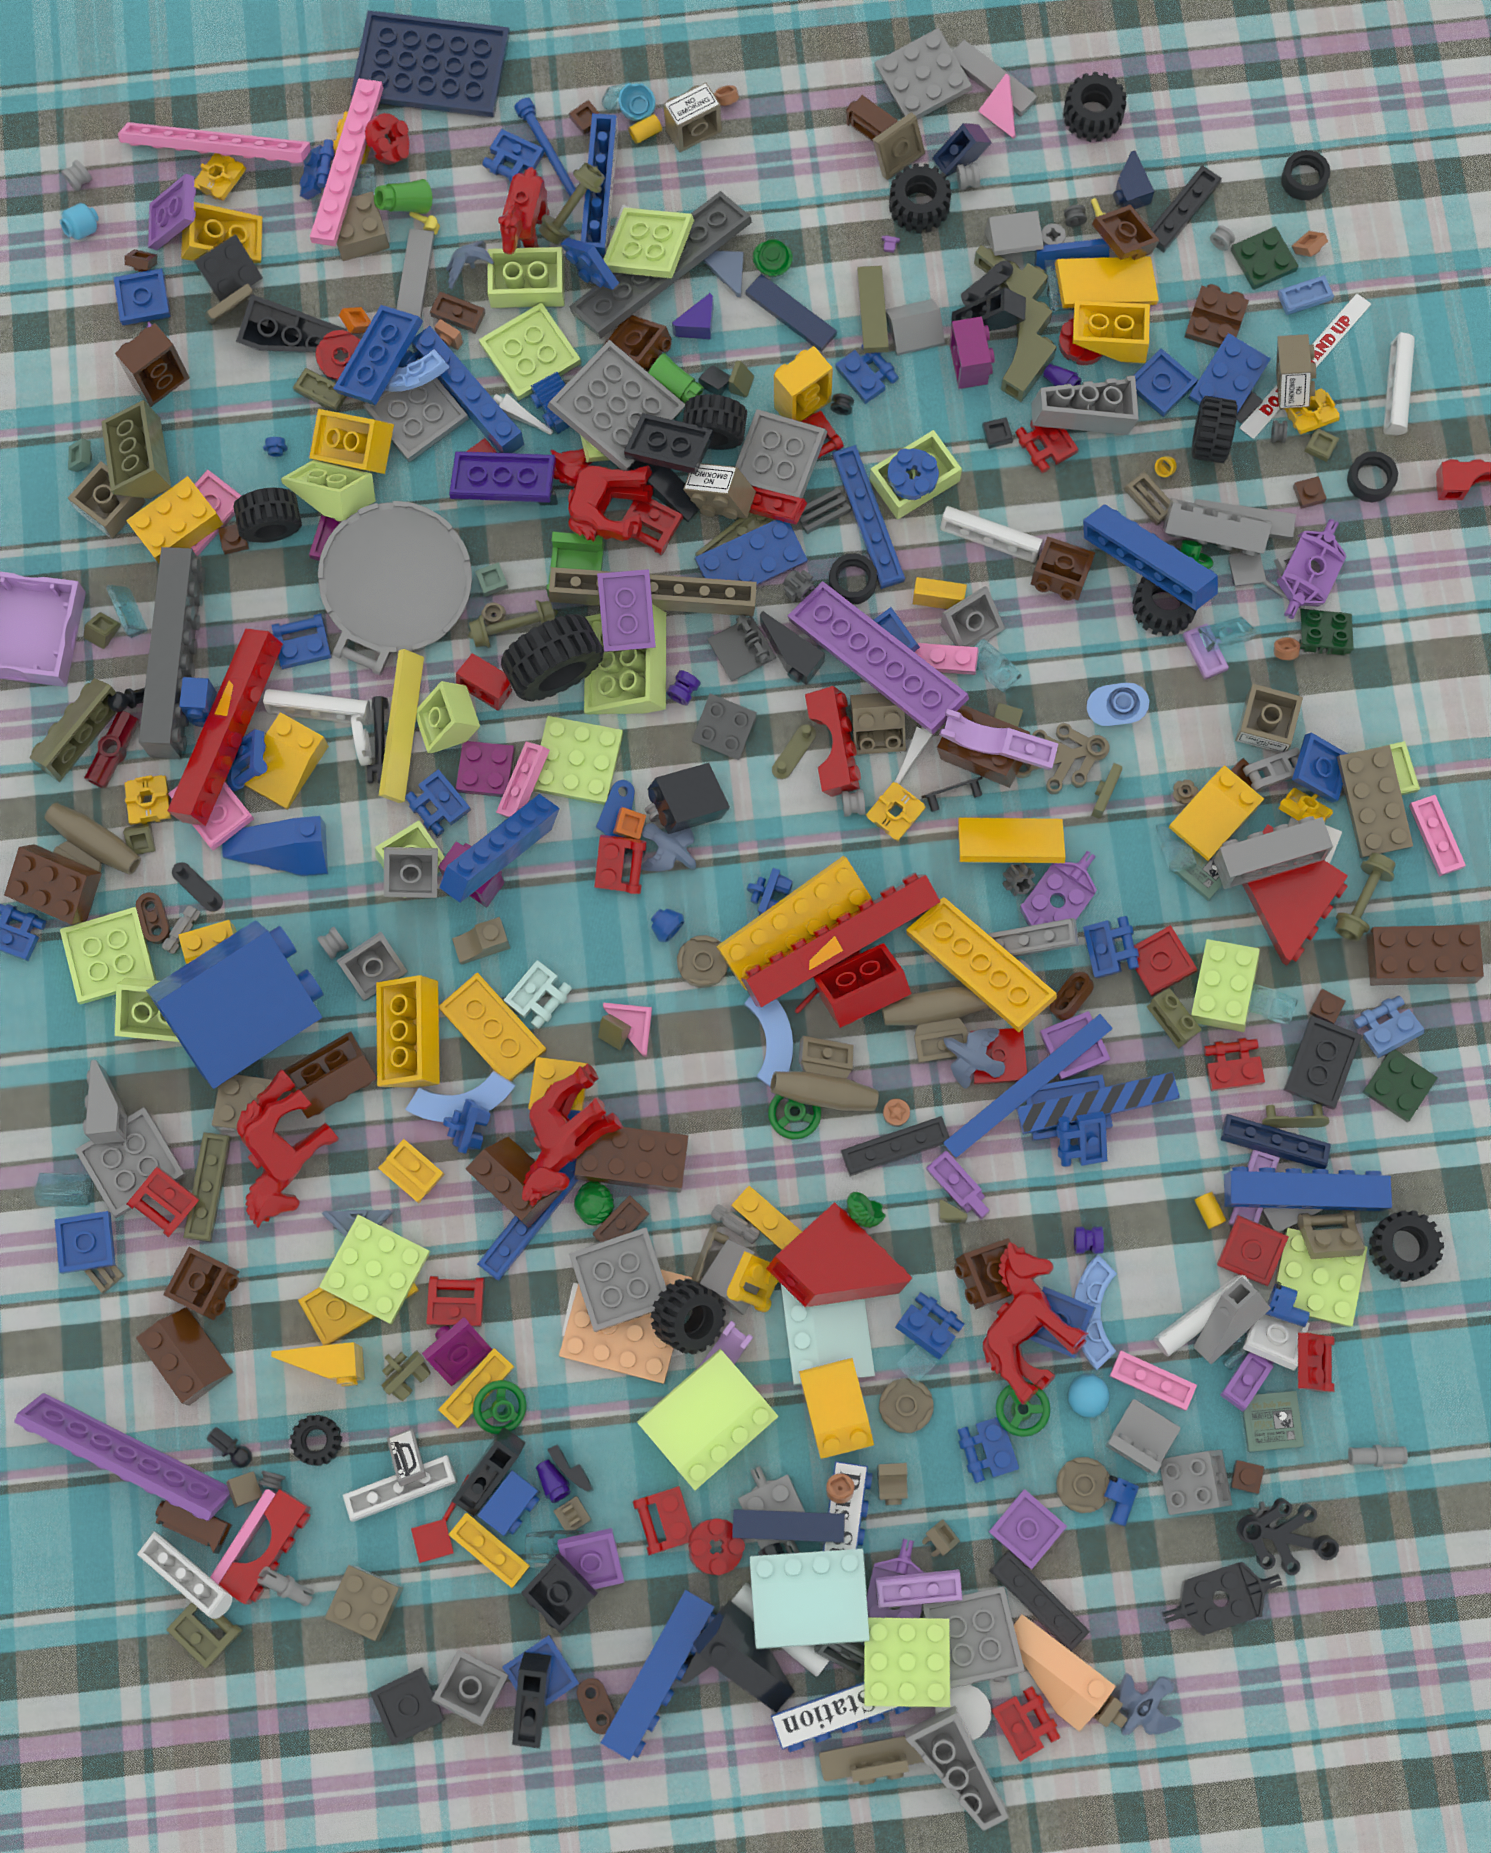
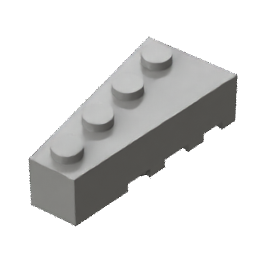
M1127 376L1123 380H1116V378L1106 379L1105 382L1093 383L1092 381L1083 382L1082 385L1077 386L1067 384L1040 388L1031 403L1033 426L1128 435L1139 420L1135 376Z
M1171 498L1163 528L1165 533H1168L1167 535L1180 539L1188 537L1192 538V541L1206 545L1207 542L1216 543L1218 548L1232 550L1233 547L1243 549L1242 553L1257 556V553L1264 554L1272 523L1263 519Z
M956 1706L905 1730V1739L916 1749L926 1764L938 1775L942 1783L954 1794L959 1803L983 1831L1009 1818L1007 1808Z

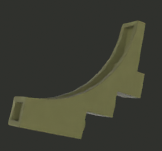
M980 245L975 253L974 264L987 273L996 264L1005 259L999 255L995 256L991 248L987 249ZM1008 261L1013 266V273L999 287L1000 289L1005 287L1026 297L1025 321L1016 324L1017 348L1013 361L1002 379L1001 390L1022 402L1041 377L1046 367L1054 359L1057 346L1049 338L1041 337V334L1051 321L1053 311L1044 302L1036 301L1046 288L1048 275L1040 267H1034L1029 263L1021 270L1016 263Z

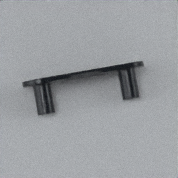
M1005 260L996 264L983 277L961 293L963 304L966 306L992 293L1011 277L1013 273L1012 264Z
M980 776L924 794L921 798H927L930 810L933 812L940 809L936 794L970 784L973 797L982 796L978 781L983 778Z
M180 862L174 865L172 868L173 878L206 910L215 912L222 907V897L187 863Z

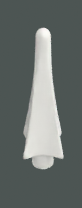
M498 394L494 395L493 399L508 417L531 425L549 435L553 434L551 428L549 429L548 426L531 415L509 394H506L504 398Z
M916 727L906 758L894 781L895 783H901L914 761L933 739L931 737L933 734L924 727Z

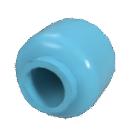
M79 203L62 212L60 225L68 237L80 240L96 232L99 217L94 208H89L86 204Z

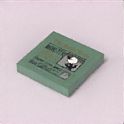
M1187 845L1168 867L1208 901L1222 886L1214 862L1218 851L1207 861L1190 845Z
M1297 1391L1255 1395L1246 1410L1242 1412L1248 1452L1304 1447Z

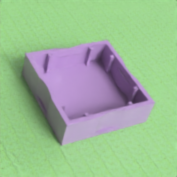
M0 572V679L62 687L67 686L86 595L85 590L78 581L48 577L30 578L14 573Z

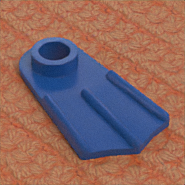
M619 780L611 788L596 828L605 835L623 837L614 834L613 831L619 809L624 807L632 810L635 790L629 781ZM619 788L626 790V796L619 794Z

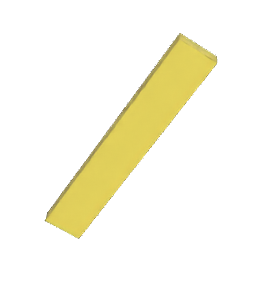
M406 649L398 651L379 796L397 803L405 802L424 662L423 656Z

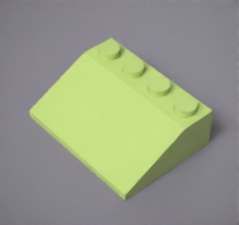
M652 604L656 648L604 652L603 660L599 663L597 669L593 670L585 678V714H644L666 709V612ZM601 614L586 616L585 618L590 623L604 649Z
M719 1349L639 1419L637 1423L690 1486L696 1490L779 1416L726 1354Z

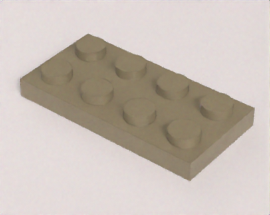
M1390 745L1338 756V765L1360 858L1368 857L1371 853L1382 854L1413 847Z

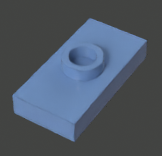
M1325 275L1280 289L1277 293L1286 315L1332 301L1334 298Z

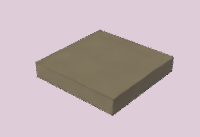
M912 112L872 139L882 176L886 180L925 154L917 117Z
M247 283L208 310L204 316L208 323L213 324L248 300L253 293L249 284Z

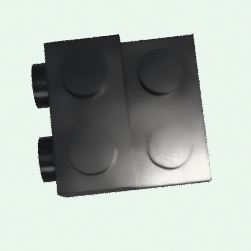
M560 1553L555 1555L521 1592L528 1604L536 1608L545 1617L548 1625L559 1633L566 1629L598 1594Z

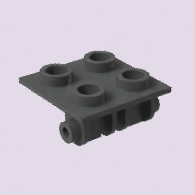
M745 615L739 616L736 619V624L707 639L731 682L776 659L775 654L752 616L747 618Z
M710 693L692 741L739 760L750 730L755 726L757 712Z

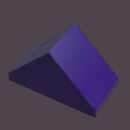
M711 293L672 322L675 337L711 340L714 310Z

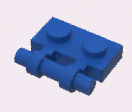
M501 129L490 146L491 154L496 155L494 160L485 157L482 166L488 168L490 173L495 175L501 174L509 178L511 182L512 177L517 173H522L524 169L530 167L536 169L545 154L544 148ZM505 160L515 164L513 169L503 165Z
M324 140L323 146L319 145L312 149L303 161L305 165L300 179V197L306 200L320 194L322 188L326 186L330 173V163L334 159L335 154L333 150L334 142L332 140Z
M854 350L835 363L836 370L865 404L885 391V385L881 381L887 378L893 384L899 379L898 375L894 372L895 368L890 362L887 363L883 359L881 352L866 353L861 357ZM872 362L880 369L876 373L868 366Z
M439 769L418 784L423 792L422 795L417 797L412 791L405 796L412 812L417 813L424 821L423 825L428 831L431 830L436 836H440L444 832V829L439 824L444 818L450 825H453L471 811L470 806ZM430 801L437 809L433 814L425 807Z
M0 904V951L29 961L39 939L38 936L30 932L34 927L43 930L46 926V920L38 918V915L32 912L24 913L19 911L16 906ZM16 920L21 922L22 925L18 929L10 926V922Z
M1127 916L1117 918L1119 928L1112 929L1111 922L1108 920L1083 927L1093 974L1097 979L1122 972L1121 961L1127 960L1129 970L1139 968L1137 960L1139 957L1138 948L1134 947L1132 938L1134 931L1133 927L1129 925ZM1122 938L1124 951L1117 952L1115 939Z
M1103 1111L1076 1116L1077 1125L1072 1126L1069 1123L1068 1117L1063 1116L1059 1118V1125L1056 1130L1057 1137L1060 1139V1145L1057 1149L1062 1166H1070L1072 1164L1071 1159L1079 1158L1081 1166L1107 1162L1106 1117ZM1078 1138V1145H1071L1070 1139Z
M920 1292L915 1301L922 1305L923 1308L919 1310L911 1304L895 1328L940 1360L956 1337L948 1331V1328L951 1326L957 1332H960L965 1323L956 1318L958 1316L953 1311L948 1312L937 1304L938 1300L932 1296L929 1298ZM929 1312L933 1313L935 1316L940 1318L943 1321L942 1324L940 1325L932 1318L927 1316Z
M997 1417L975 1424L978 1435L973 1437L970 1435L968 1426L958 1429L960 1449H964L968 1461L966 1467L968 1473H972L974 1483L985 1480L982 1469L988 1467L992 1478L1019 1469L1008 1433L1001 1426ZM980 1443L986 1459L979 1461L974 1445Z

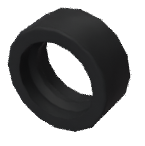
M1301 150L1293 153L1287 159L1281 175V182L1285 192L1298 200H1312L1319 197L1324 192L1331 175L1330 165L1325 157L1312 150ZM1299 165L1313 167L1319 173L1320 180L1314 185L1300 184L1294 180L1291 174L1292 169Z
M1370 451L1361 454L1355 459L1348 471L1347 484L1349 490L1361 501L1370 503L1382 501L1390 495L1397 483L1399 474L1397 465L1391 457L1382 452ZM1365 465H1374L1381 468L1387 475V483L1380 489L1366 487L1358 478L1360 468Z
M857 553L845 554L832 564L829 572V586L853 605L867 601L874 594L877 586V570L873 562L866 556ZM853 566L863 569L868 576L866 587L858 592L844 590L838 583V576L842 569Z

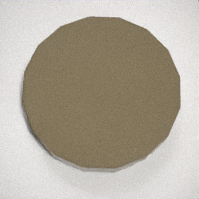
M702 935L695 936L682 945L677 956V966L682 978L687 983L698 988L712 987L726 976L729 966L716 947L721 943L719 940L711 936Z
M901 1378L892 1381L885 1387L880 1397L879 1411L882 1420L889 1428L899 1433H913L921 1430L929 1422L933 1414L934 1402L931 1392L923 1383L913 1378Z
M1089 1457L1075 1458L1065 1463L1060 1469L1056 1479L1057 1494L1061 1502L1072 1511L1078 1513L1094 1512L1108 1501V1498H1105L1104 1495L1110 1475L1106 1468L1097 1460Z

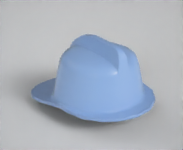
M1126 682L1105 685L1097 688L1090 694L1086 709L1089 717L1101 726L1128 724L1139 721L1145 716L1149 709V698L1147 692L1135 683Z

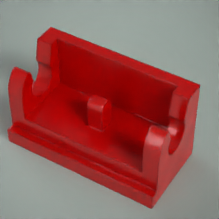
M473 653L456 672V684L467 686L469 694L497 711L501 709V706L513 691L503 671Z

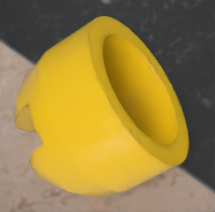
M1170 456L1161 457L1155 463V471L1161 477L1171 476L1177 469V462Z

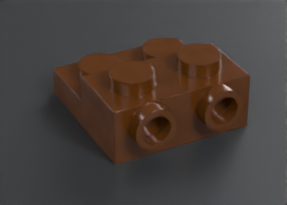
M1131 205L1095 217L1092 222L1093 227L1120 260L1128 257L1137 260L1150 255L1160 241Z
M1208 284L1206 287L1201 285L1184 338L1217 348L1221 346L1228 333L1237 338L1249 300L1244 299L1245 296L1240 292L1233 291L1228 294L1222 292L1221 288L1217 285Z
M631 315L619 324L605 342L606 344L610 340L648 372L662 352L670 350L672 338L666 326Z
M1047 537L1030 585L1035 586L1040 592L1051 591L1057 593L1066 601L1072 599L1079 600L1096 552Z
M1009 1238L964 1253L955 1259V1273L959 1279L964 1280L967 1287L965 1298L969 1304H974L975 1309L1013 1296L1001 1282L1003 1278L998 1272L1000 1270L999 1264L1001 1263L1000 1257L1004 1254L1005 1249L1008 1248Z
M188 1247L163 1295L215 1320L216 1316L221 1315L226 1308L225 1299L229 1291H233L238 1286V1274L240 1271Z

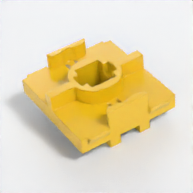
M214 153L206 165L203 163L200 165L202 171L194 180V187L205 195L209 194L214 199L218 198L224 201L246 171V167L243 163L235 161L233 157Z
M1322 388L1315 391V396H1310V407L1284 408L1288 414V419L1292 421L1294 429H1297L1300 435L1340 419L1335 403L1328 392L1326 393Z
M150 775L124 782L125 803L127 804L130 825L147 824L151 821L160 822V820L171 818V814L167 812L170 802L166 776ZM152 795V802L144 803L145 796Z
M893 781L883 795H880L878 801L866 814V817L893 839L899 841L926 809V806L900 784ZM895 805L903 809L897 817L889 813Z
M1293 788L1288 793L1286 798L1280 802L1278 808L1297 821L1314 816V819L1323 817L1324 822H1326L1333 814V810L1316 800L1317 794L1310 797L1297 788Z

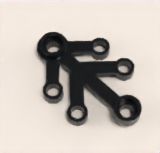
M1285 1498L1276 1499L1273 1503V1508L1259 1517L1246 1515L1237 1523L1236 1532L1238 1537L1242 1541L1252 1544L1257 1554L1256 1562L1265 1570L1273 1568L1276 1560L1267 1551L1262 1538L1272 1540L1282 1560L1281 1568L1288 1575H1296L1300 1571V1563L1293 1557L1287 1544L1312 1549L1324 1560L1334 1559L1339 1552L1338 1543L1329 1535L1314 1538L1292 1533L1295 1529L1305 1523H1312L1317 1518V1511L1310 1504L1301 1505L1297 1515L1275 1528L1267 1527V1525L1279 1517L1289 1516L1292 1512V1505ZM1286 1504L1285 1509L1279 1511L1280 1506ZM1311 1510L1310 1515L1304 1517L1305 1512ZM1250 1525H1253L1250 1531H1246ZM1327 1542L1326 1547L1321 1549L1322 1545ZM1269 1556L1268 1562L1262 1563L1263 1559ZM1291 1562H1294L1293 1567L1291 1569H1287L1288 1565Z

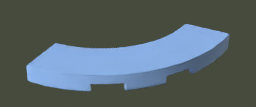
M434 349L423 358L409 363L407 367L397 368L384 391L399 392L417 388L441 375L449 366Z
M750 996L744 1005L757 1017L766 1037V1056L757 1078L770 1087L772 1075L775 1071L789 1072L793 1056L792 1031L787 1015L777 999L763 1007H758Z
M493 1071L482 1084L462 1094H438L420 1086L405 1110L424 1119L443 1122L445 1117H453L454 1110L462 1112L465 1100L470 1099L477 1106L490 1111L510 1094L516 1084Z
M1099 1254L1096 1255L1084 1270L1074 1299L1096 1307L1087 1329L1089 1334L1084 1338L1086 1343L1081 1348L1083 1354L1095 1370H1098L1116 1352L1104 1332L1100 1310L1105 1290L1117 1273Z

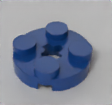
M901 449L889 464L888 482L898 496L908 500L921 499V496L927 493L929 495L937 485L939 476L937 461L934 456L923 450ZM914 469L917 470L920 476L910 479L909 474L906 472Z

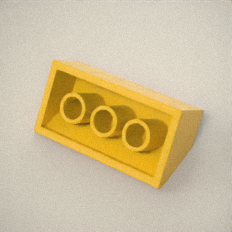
M418 975L376 982L377 1086L419 1088L420 1086L439 1085L438 981Z

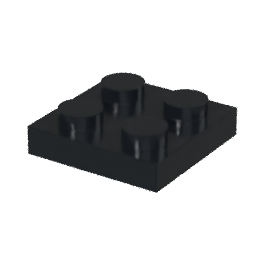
M236 234L193 260L219 302L247 283L251 286L263 278Z
M423 1667L370 1692L392 1745L445 1720L439 1704L432 1701L434 1692Z

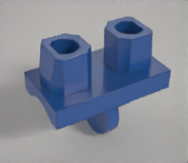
M772 869L766 888L764 887L766 879L762 877L758 878L756 884L749 883L747 886V891L752 893L750 900L752 903L758 904L759 898L762 897L758 908V916L779 902L773 899L775 892L784 895L790 894L793 881L782 876L779 869Z
M470 1099L465 1100L462 1112L454 1110L453 1117H445L443 1120V1125L449 1128L447 1136L454 1138L452 1144L458 1147V1152L465 1154L467 1149L480 1150L483 1135L473 1132L475 1124L487 1126L491 1116L487 1109L477 1106Z

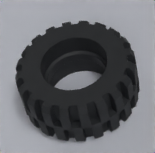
M568 614L565 617L559 616L554 620H548L542 623V625L530 629L528 633L521 635L517 641L509 645V649L504 651L501 658V666L516 695L522 700L532 702L552 697L561 691L569 689L572 685L578 684L583 678L588 677L593 670L597 669L599 663L602 662L604 649L586 618L578 614Z

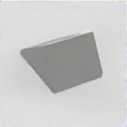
M1038 211L989 217L985 227V236L995 256L1043 249Z
M933 299L886 309V319L897 356L945 345L940 308Z
M986 586L942 613L941 627L955 646L977 647L1005 629Z
M384 847V897L437 898L438 848Z
M381 931L337 960L363 1000L376 993V982L398 979L408 972Z
M727 1239L701 1279L700 1284L715 1291L720 1295L719 1298L724 1303L744 1315L750 1304L729 1299L727 1289L744 1251L759 1258L761 1257L754 1251ZM745 1282L744 1290L757 1295L759 1287Z
M458 1650L432 1701L483 1726L498 1701L508 1675Z

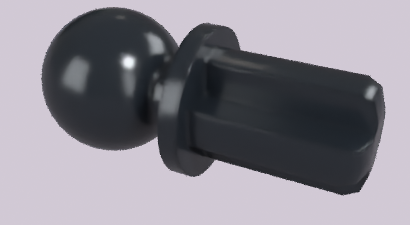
M128 688L124 693L117 691L113 696L109 695L107 700L109 708L115 712H122L127 706L131 709L136 708L137 704L143 703L145 688L137 690Z
M218 1427L210 1431L206 1439L222 1452V1457L229 1454L231 1463L237 1468L247 1467L251 1463V1450L245 1446L237 1447L238 1439L230 1438Z

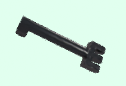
M383 696L371 698L372 709H374L375 765H367L368 784L374 783V773H377L378 783L381 782L385 753L384 709H388V699Z

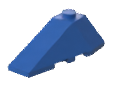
M311 816L242 828L222 844V855L224 859L269 867L272 870H282L299 876L328 874L326 824L321 816Z

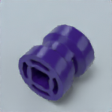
M679 670L675 676V683L669 686L666 694L677 703L688 706L692 699L691 694L693 691H697L701 682L692 674Z
M1074 1227L1075 1254H1084L1089 1250L1094 1254H1103L1104 1234L1102 1227H1093L1091 1230L1084 1227Z

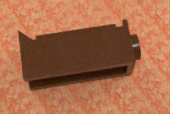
M861 95L857 101H852L846 110V125L849 126L851 123L853 128L871 141L898 122L896 118L864 95Z
M167 1500L160 1502L155 1513L158 1516L155 1523L163 1524L162 1526L205 1546H210L212 1552L219 1554L233 1525L215 1516L209 1521L197 1518L191 1512L171 1505Z

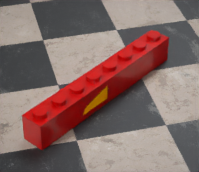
M245 628L167 812L183 823L206 826L241 745L242 738L246 733L283 645L269 631Z
M916 873L908 875L902 879V885L897 888L893 885L880 892L881 897L874 901L870 898L858 905L859 910L852 914L849 911L841 914L835 919L837 923L828 927L826 924L813 931L814 936L808 940L801 938L790 945L792 949L784 954L782 951L771 955L768 958L769 962L765 965L760 966L757 964L745 971L747 975L742 977L741 980L755 1005L758 1007L765 1006L940 903L941 901L927 875H917Z

